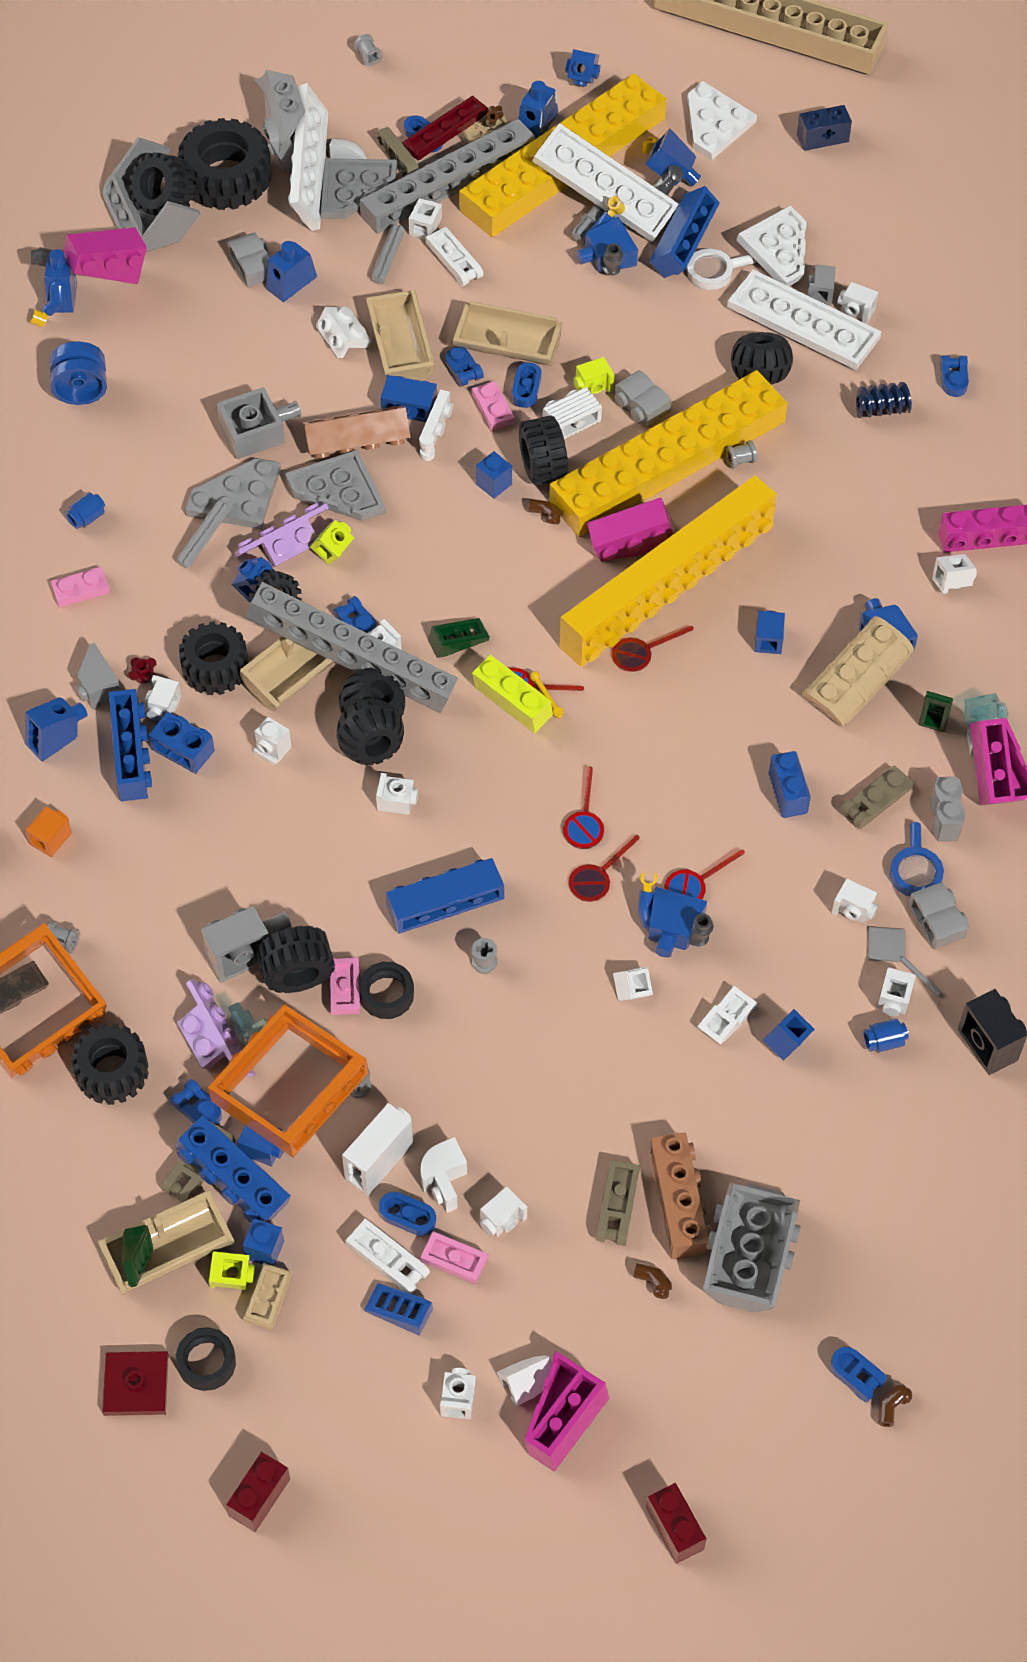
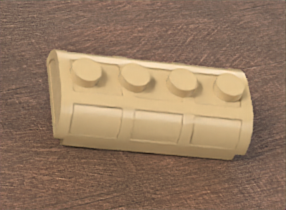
M416 290L366 298L386 379L387 375L401 376L413 380H423L430 376L434 371L435 365Z
M470 301L469 304L465 303L453 338V346L551 366L559 346L562 322H558L557 318Z
M282 636L240 670V676L246 687L263 705L272 711H276L288 699L329 668L334 661Z
M874 616L810 686L802 692V696L841 727L847 726L911 657L914 648L900 631L884 619Z
M210 1190L128 1227L147 1225L154 1247L151 1258L136 1287L131 1288L128 1285L122 1263L124 1230L98 1241L104 1259L122 1296L183 1266L196 1262L213 1253V1251L216 1252L235 1243Z

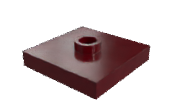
M168 1351L106 1352L103 1415H166Z

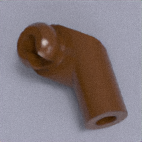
M492 105L488 108L485 122L488 126H495L498 118L500 119L504 116L502 106L494 107Z
M530 499L529 512L547 514L548 524L558 525L560 523L561 509L549 501Z
M636 1263L633 1278L651 1282L655 1286L653 1291L655 1297L660 1299L668 1298L669 1291L672 1290V1282L659 1268Z
M896 1384L880 1397L878 1424L880 1426H894L895 1408L900 1403L906 1404L911 1401V1389L907 1388L904 1384Z

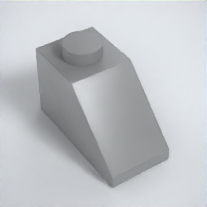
M95 642L90 644L77 674L79 686L76 689L83 702L88 701L93 710L110 702L109 692L120 691L118 679Z

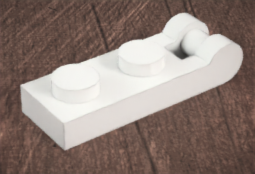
M447 227L426 236V244L454 275L459 286L463 287L469 284L470 280H477L484 276L481 266Z
M440 389L420 435V457L425 461L434 459L436 440L438 437H442L444 433L446 417H451L453 403H450L449 391Z
M364 1219L346 1239V1245L393 1281L403 1292L412 1294L416 1289L415 1285L420 1279L424 1280L430 1273V1270L421 1261L367 1219ZM405 1266L412 1270L407 1277L401 1273Z

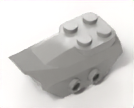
M266 70L262 77L255 78L254 80L265 95L266 119H264L265 125L262 128L267 138L271 141L268 143L273 156L278 155L279 163L284 171L288 169L292 173L293 135H295V129L303 117L305 109L295 78L292 75Z
M729 1183L723 1206L717 1204L713 1220L714 1223H718L717 1232H710L706 1248L712 1250L703 1287L708 1296L722 1305L749 1312L768 1311L776 1306L784 1269L791 1270L795 1252L789 1251L790 1243H797L801 1225H797L795 1222L800 1200L786 1197L783 1192L752 1184L742 1186Z

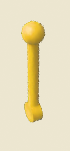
M533 671L530 674V679L536 682L543 695L551 700L553 716L558 719L563 717V709L557 707L541 682L539 672Z

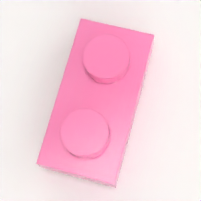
M496 381L472 388V396L491 431L515 424V417Z
M102 566L51 581L59 607L110 593Z
M335 958V970L330 976L331 1015L360 1014L359 958Z
M432 1232L420 1260L424 1264L476 1285L488 1261V1254Z

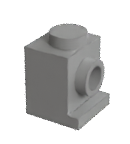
M816 265L815 275L809 276V297L826 305L832 304L835 266Z

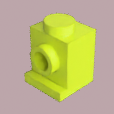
M604 357L576 366V377L573 379L576 390L579 391L587 387L591 394H597L605 389L608 392L614 390V373Z
M334 520L322 531L310 548L329 565L341 556V553L354 539L350 534L351 528L344 522Z
M213 1251L209 1287L246 1290L247 1283H253L255 1265L249 1264V1255ZM229 1269H236L238 1276L229 1278L227 1276Z

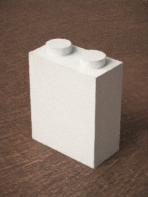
M388 1103L342 1155L345 1180L367 1196L370 1195L413 1145L411 1116L400 1107L396 1109Z

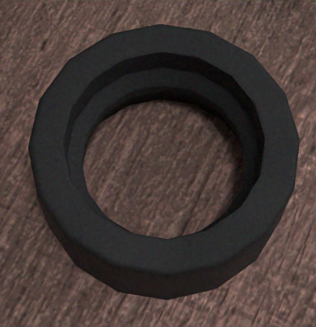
M383 961L370 966L364 971L360 979L359 993L363 1008L370 1015L379 1019H393L403 1015L409 1010L414 1000V982L410 972L404 966L395 962ZM383 978H393L402 983L404 992L396 1001L381 1003L371 997V985Z
M210 1327L197 1328L186 1334L179 1342L176 1351V1364L183 1381L190 1387L201 1391L215 1390L226 1384L233 1376L236 1367L234 1346L229 1337L220 1330ZM203 1343L216 1344L224 1353L222 1367L211 1375L202 1376L191 1371L188 1365V1356L191 1350Z

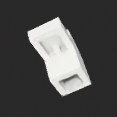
M453 1137L429 1149L422 1159L420 1169L423 1192L431 1189L437 1205L443 1204L446 1213L458 1208L457 1195L450 1181L467 1174V1161L456 1138Z

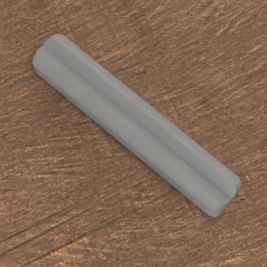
M394 224L390 228L372 273V281L374 283L382 284L385 282L404 235V228L401 225Z
M221 500L216 502L177 557V562L181 566L189 568L229 513L230 508L226 503Z

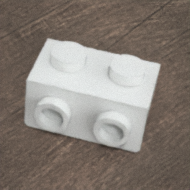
M325 307L316 324V328L337 358H343L348 348H368L372 342L365 328L359 323L349 307Z

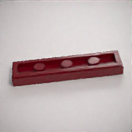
M472 95L403 141L402 144L411 156L419 161L485 117L488 107Z

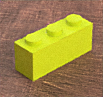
M489 655L472 672L475 688L534 734L553 716L551 700L492 655Z

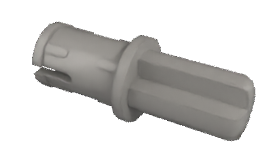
M594 204L587 214L582 215L580 223L572 231V236L575 237L574 240L577 242L579 240L584 241L586 233L598 221L605 210Z

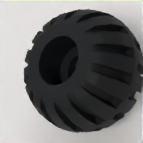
M753 332L741 336L732 348L730 361L732 369L739 380L757 370L772 385L781 382L787 377L792 368L793 353L790 344L783 336L771 332Z
M375 668L359 670L347 678L340 690L341 713L347 711L350 705H355L357 701L363 699L365 701L367 699H379L393 706L402 718L406 706L404 690L400 689V683L395 681V677L392 675L390 677L388 675L384 676L381 674V671L378 672Z
M363 699L357 701L355 705H350L347 711H344L340 716L336 729L337 742L341 751L350 760L361 765L383 763V760L390 759L393 753L399 750L404 736L403 721L398 711L389 703L379 699H367L366 701Z

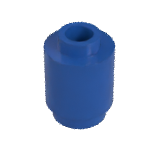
M89 492L70 505L65 515L74 528H85L105 513V503L98 494L94 495Z
M897 1018L871 1024L869 1028L863 1030L864 1041L869 1052L876 1051L880 1053L905 1046V1040L909 1038L905 1023H900Z

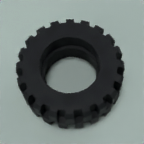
M218 118V121H205L204 125L195 126L192 129L193 132L189 131L180 143L178 157L187 161L186 165L191 166V174H194L196 179L193 181V185H196V190H193L192 194L194 195L193 200L199 204L204 203L205 207L211 209L217 207L218 210H225V208L238 209L240 205L247 206L252 203L253 199L257 200L269 186L272 173L268 142L257 128H252V125L243 121V123H240L238 119L232 118L231 120ZM222 160H233L240 162L239 164L228 168H216L210 166L211 164Z

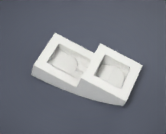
M733 986L718 1006L714 1005L697 1027L721 1045L757 1007V1002Z

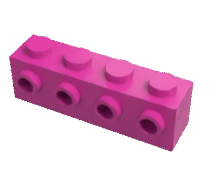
M1027 505L942 513L938 533L943 553L1026 545Z

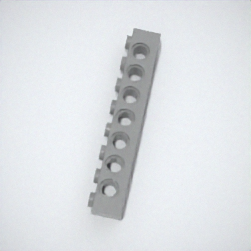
M519 119L505 124L503 127L466 144L452 153L446 154L444 157L425 165L411 174H407L405 177L386 185L382 189L366 195L360 199L361 217L376 234H379L392 225L408 219L419 198L439 203L458 193L461 189L534 141L535 135Z
M264 582L258 588L246 615V619L355 672L375 668L378 672L381 671V674L385 677L387 675L389 677L390 675L394 676V680L400 683V689L404 690L406 697L438 713L442 712L458 677Z

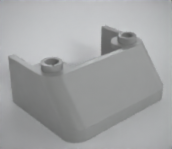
M138 137L105 182L103 197L117 228L136 227L147 246L146 252L178 243L201 213L197 209L167 201L157 216L144 213L142 209L137 208L135 205L137 201L132 200L131 195L133 191H130L129 185H132L130 176L134 174V166H138V160L145 158V155L148 153L168 154L170 151L168 146Z

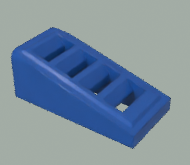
M377 1283L364 1311L420 1336L433 1310V1304L424 1298ZM383 1294L387 1297L382 1307H376L377 1302ZM393 1299L397 1300L393 1311H388L387 1309ZM403 1304L408 1305L403 1315L398 1314ZM415 1308L418 1312L415 1318L411 1319L409 1317Z

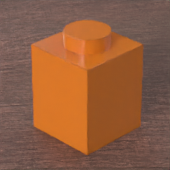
M47 806L25 830L29 844L49 857H52L72 834L69 818L59 810L54 811Z

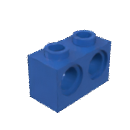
M169 712L164 715L148 735L151 750L194 774L201 769L215 751L213 737L206 729H198L189 724L184 717L175 716Z

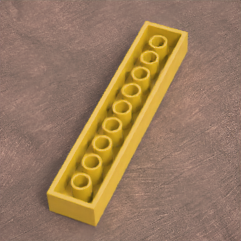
M633 73L560 122V124L611 157L665 119L667 98ZM557 125L459 191L460 212L490 237L493 238L568 186L533 162L534 156Z
M756 370L550 483L549 502L561 509V517L580 537L589 532L588 522L638 505L724 457L727 446L736 447L744 445L747 441L754 440L783 424L786 419L788 402Z
M754 475L561 616L560 648L580 667L588 662L595 661L601 652L608 647L615 646L625 634L634 632L640 623L647 618H653L659 609L666 604L673 603L683 591L692 589L702 577L711 575L717 566L724 561L728 562L737 551L743 547L747 548L760 534H766L774 524L773 518L776 509L777 493Z

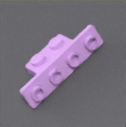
M315 503L304 510L305 515L297 518L295 514L283 520L284 526L277 530L272 526L260 533L261 538L253 542L252 538L241 542L237 545L239 550L234 553L235 558L262 545L270 562L275 567L306 551L317 538L309 520L325 512L329 508L328 504L319 506L318 503Z
M190 979L186 984L198 1005L182 1017L177 1024L201 1068L209 1070L225 1056L230 1061L232 1056L237 1052L240 1053L242 1049L238 1044V1035L228 1026L225 1020V1012L213 999L214 992L211 987L205 982L201 983ZM253 1069L246 1075V1077L251 1078L253 1075H255Z

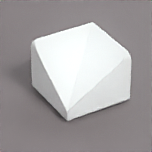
M648 967L613 973L619 1001L653 995Z

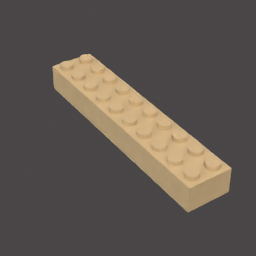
M655 0L656 9L869 75L886 45L889 23L815 0Z

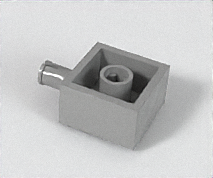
M264 387L216 403L219 423L237 459L284 444L282 422L301 417V410L297 401L275 408Z
M252 906L248 909H239L232 916L225 919L212 921L201 929L206 957L220 983L260 966L257 956L259 945L267 937L272 936V934L292 928L290 919L285 911L262 921L255 907Z

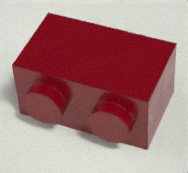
M261 1451L226 1504L229 1517L256 1532L290 1481L288 1467Z
M676 1482L647 1497L646 1509L676 1564L704 1550L707 1538Z

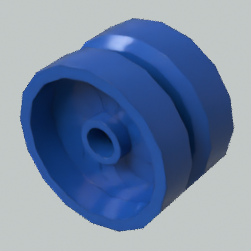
M76 341L62 344L52 351L49 358L50 384L52 393L58 400L67 404L84 405L99 400L105 394L107 389L105 355L99 347L91 343Z

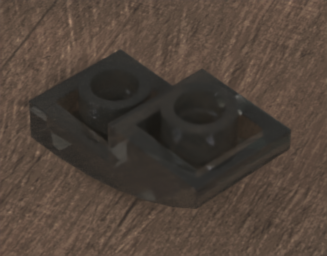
M34 960L0 978V1014L18 1006L23 999L46 989L49 985V982Z

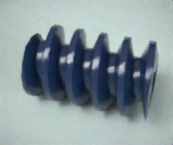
M899 382L898 385L889 383L888 387L885 384H880L878 389L875 385H870L868 390L865 386L858 388L856 411L860 419L862 418L863 411H866L869 418L872 417L873 410H876L878 416H882L883 409H886L888 415H892L893 408H896L897 413L901 414L904 406L907 413L911 412V394L905 382Z

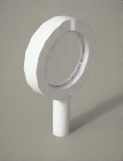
M712 248L701 249L694 252L687 265L686 272L688 279L693 285L701 289L715 290L726 286L730 282L733 268L754 264L757 261L750 254L730 259L727 254L720 250Z

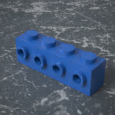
M706 186L684 194L649 260L664 278L674 274L678 275L686 269L720 204Z
M136 689L109 692L116 781L120 801L147 799V788L152 787L151 771H146L145 764H150L149 749L143 747V741H148L146 725H141V719L146 718L144 702L138 701Z
M493 858L480 859L459 869H449L444 874L435 877H424L416 883L394 887L391 891L386 892L387 908L398 934L503 900L504 883Z
M203 1115L177 1140L176 1149L178 1150L177 1155L188 1165L192 1163L200 1170V1177L209 1185L214 1183L222 1191V1197L229 1204H237L244 1211V1217L251 1224L253 1219L269 1223L287 1205L291 1195Z

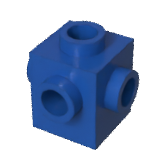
M573 49L571 59L568 58L565 72L568 73L567 78L574 79L573 84L585 87L587 82L594 83V79H598L601 65H598L599 55ZM584 65L585 70L582 72L581 67Z
M262 557L252 560L247 559L239 566V573L231 585L248 602H251L253 598L249 597V593L255 592L251 585L258 584L255 578L257 576L263 578L261 573L265 571L269 573V570L274 569Z

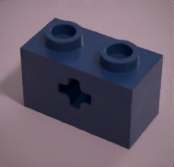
M845 105L800 113L797 136L803 150L807 151L849 142L852 120Z

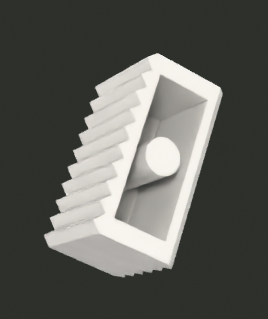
M585 387L579 391H570L566 397L558 401L552 400L548 402L543 408V417L550 415L555 417L561 427L565 440L567 437L570 438L571 435H575V433H579L595 425L597 422L600 423L602 419V406L591 394L590 390Z

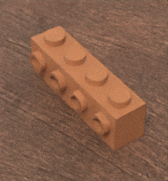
M403 405L302 422L307 452L309 455H314V458L330 456L329 452L338 450L340 454H346L355 451V447L364 446L365 450L376 449L380 447L379 443L389 442L390 445H399L405 443L404 439L411 438L406 407Z
M686 1132L651 1137L649 1150L671 1259L707 1254L708 1249L706 1248L712 1230L710 1224L705 1225L703 1215H707L705 1198L699 1197L698 1188L701 1187V1177L699 1170H694L692 1160L696 1159L693 1142L688 1143Z

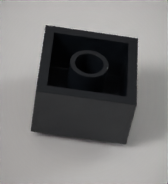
M993 989L965 1004L957 1030L988 1075L1017 1062L1027 1038V1029L1020 1019L1017 1020L1012 1013L1008 1000L1004 996H1000L996 989Z

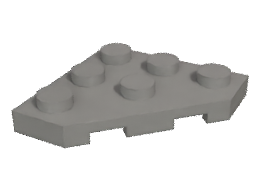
M325 158L321 218L346 219L360 209V199L396 181L397 160Z
M358 450L285 473L286 481L295 499L310 504L318 503L319 506L327 503L329 506L328 510L360 521L386 513V507Z
M255 458L192 489L185 509L186 516L205 519L216 502L221 500L230 508L222 523L262 529L281 470L280 462Z

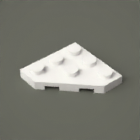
M704 81L688 93L687 102L690 113L693 149L711 161L757 121L755 113Z
M792 206L781 210L738 234L736 241L776 281L791 286L802 280L805 267L803 262L807 222Z

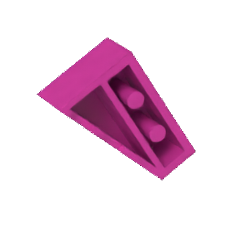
M136 227L67 234L63 252L74 274L138 284L147 246Z
M662 497L587 523L593 548L600 561L646 555L677 532Z
M1007 718L971 723L970 729L980 806L1026 801L1027 765Z
M557 1351L554 1353L553 1363L549 1375L545 1379L539 1404L536 1405L525 1437L529 1456L554 1472L609 1400L606 1382Z

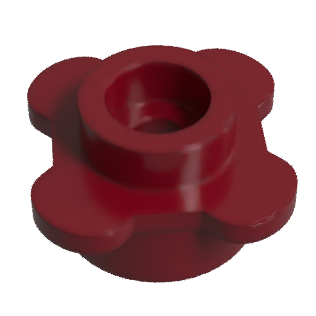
M138 657L132 658L130 661L132 668L128 673L129 678L138 683L152 681V677L155 675L154 667L157 665L154 658H148L147 660Z

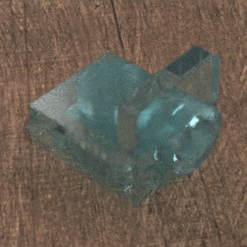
M996 693L964 699L965 723L968 727H970L971 723L1008 718L1006 703L1001 702Z
M239 1002L228 1007L230 1021L246 1046L250 1037L267 1024L268 1018L255 1023L248 1009L244 1011Z

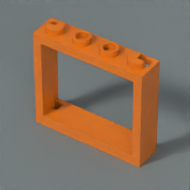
M45 923L0 953V975L44 945L92 1007L14 1062L11 1061L0 1046V1064L10 1078L16 1074L19 1076L24 1075L33 1068L34 1065L32 1063L40 1057L43 1059L50 1057L57 1051L58 1048L56 1046L64 1040L67 1042L74 1040L81 1034V1028L88 1023L92 1026L105 1016L104 1012L106 1011L107 1003Z
M284 1004L274 1016L270 1015L267 1024L259 1032H255L250 1037L248 1044L243 1050L232 1056L228 1066L221 1073L214 1076L215 1080L208 1086L211 1102L294 1158L368 1075L369 1071L365 1057ZM290 1030L344 1066V1068L292 1126L283 1133L229 1094L279 1039Z

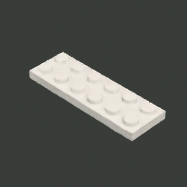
M308 83L299 85L298 88L305 113L295 129V135H293L294 153L291 156L293 166L292 174L290 175L291 191L288 201L290 207L300 216L301 221L311 231L320 229L328 111Z
M560 123L533 158L534 163L605 211L610 210L608 200L612 196H617L620 199L619 203L623 202L625 205V211L622 214H615L614 217H619L621 222L652 243L679 206L677 202Z
M754 269L730 297L727 305L728 308L854 370L858 369L880 340L882 331Z

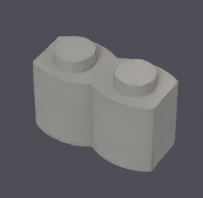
M254 232L228 241L229 255L245 285L251 287L267 281L268 261L273 255H268L264 239H259L258 235Z
M640 370L615 385L614 397L617 404L631 411L633 419L638 423L648 427L671 412V399L660 387L654 385L652 380Z
M937 777L930 806L935 816L933 834L937 841H958L965 819V810L961 803L963 789L958 777Z
M942 882L911 893L909 899L912 913L921 925L933 949L964 938L969 926L966 915L960 912L954 905L956 900L952 890L947 889Z

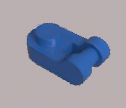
M454 347L448 350L445 357L446 366L460 387L467 385L470 380L475 379L477 381L484 378L481 366L475 362L466 349Z
M949 355L941 356L942 388L949 396L960 397L967 391L969 378L968 358L966 355H959L958 358H950ZM950 368H958V371H950Z
M356 596L348 599L347 604L344 606L339 605L332 609L335 618L366 633L377 627L373 616L362 606V603ZM353 612L356 616L351 619L348 615Z
M189 1079L183 1085L184 1089L179 1094L174 1093L169 1098L170 1103L192 1123H195L202 1115L216 1125L222 1119L221 1108L211 1102L210 1095L201 1089L193 1079ZM193 1096L197 1102L190 1106L187 1101Z
M842 1347L834 1352L830 1364L832 1373L853 1390L860 1400L868 1402L874 1395V1389L877 1386L881 1387L887 1381L886 1375L851 1347ZM861 1371L868 1377L864 1383L857 1378Z

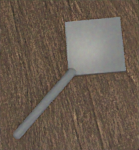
M869 927L868 960L902 962L938 997L942 996V992L905 958V929Z

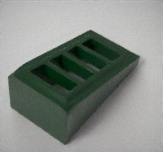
M480 618L432 626L428 641L436 657L440 658L489 641L490 636ZM470 629H473L476 635H472Z
M927 691L918 725L945 732L954 698Z
M147 1225L127 1228L123 1231L122 1263L128 1285L131 1288L138 1285L154 1247Z

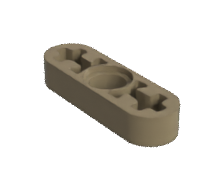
M389 127L375 132L376 141L380 149L389 160H397V170L403 177L419 170L415 159Z

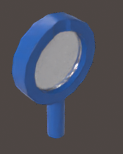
M912 822L910 824V847L896 854L892 860L889 873L894 887L909 897L911 893L941 883L944 874L942 861L932 851L922 848L921 824L919 822Z

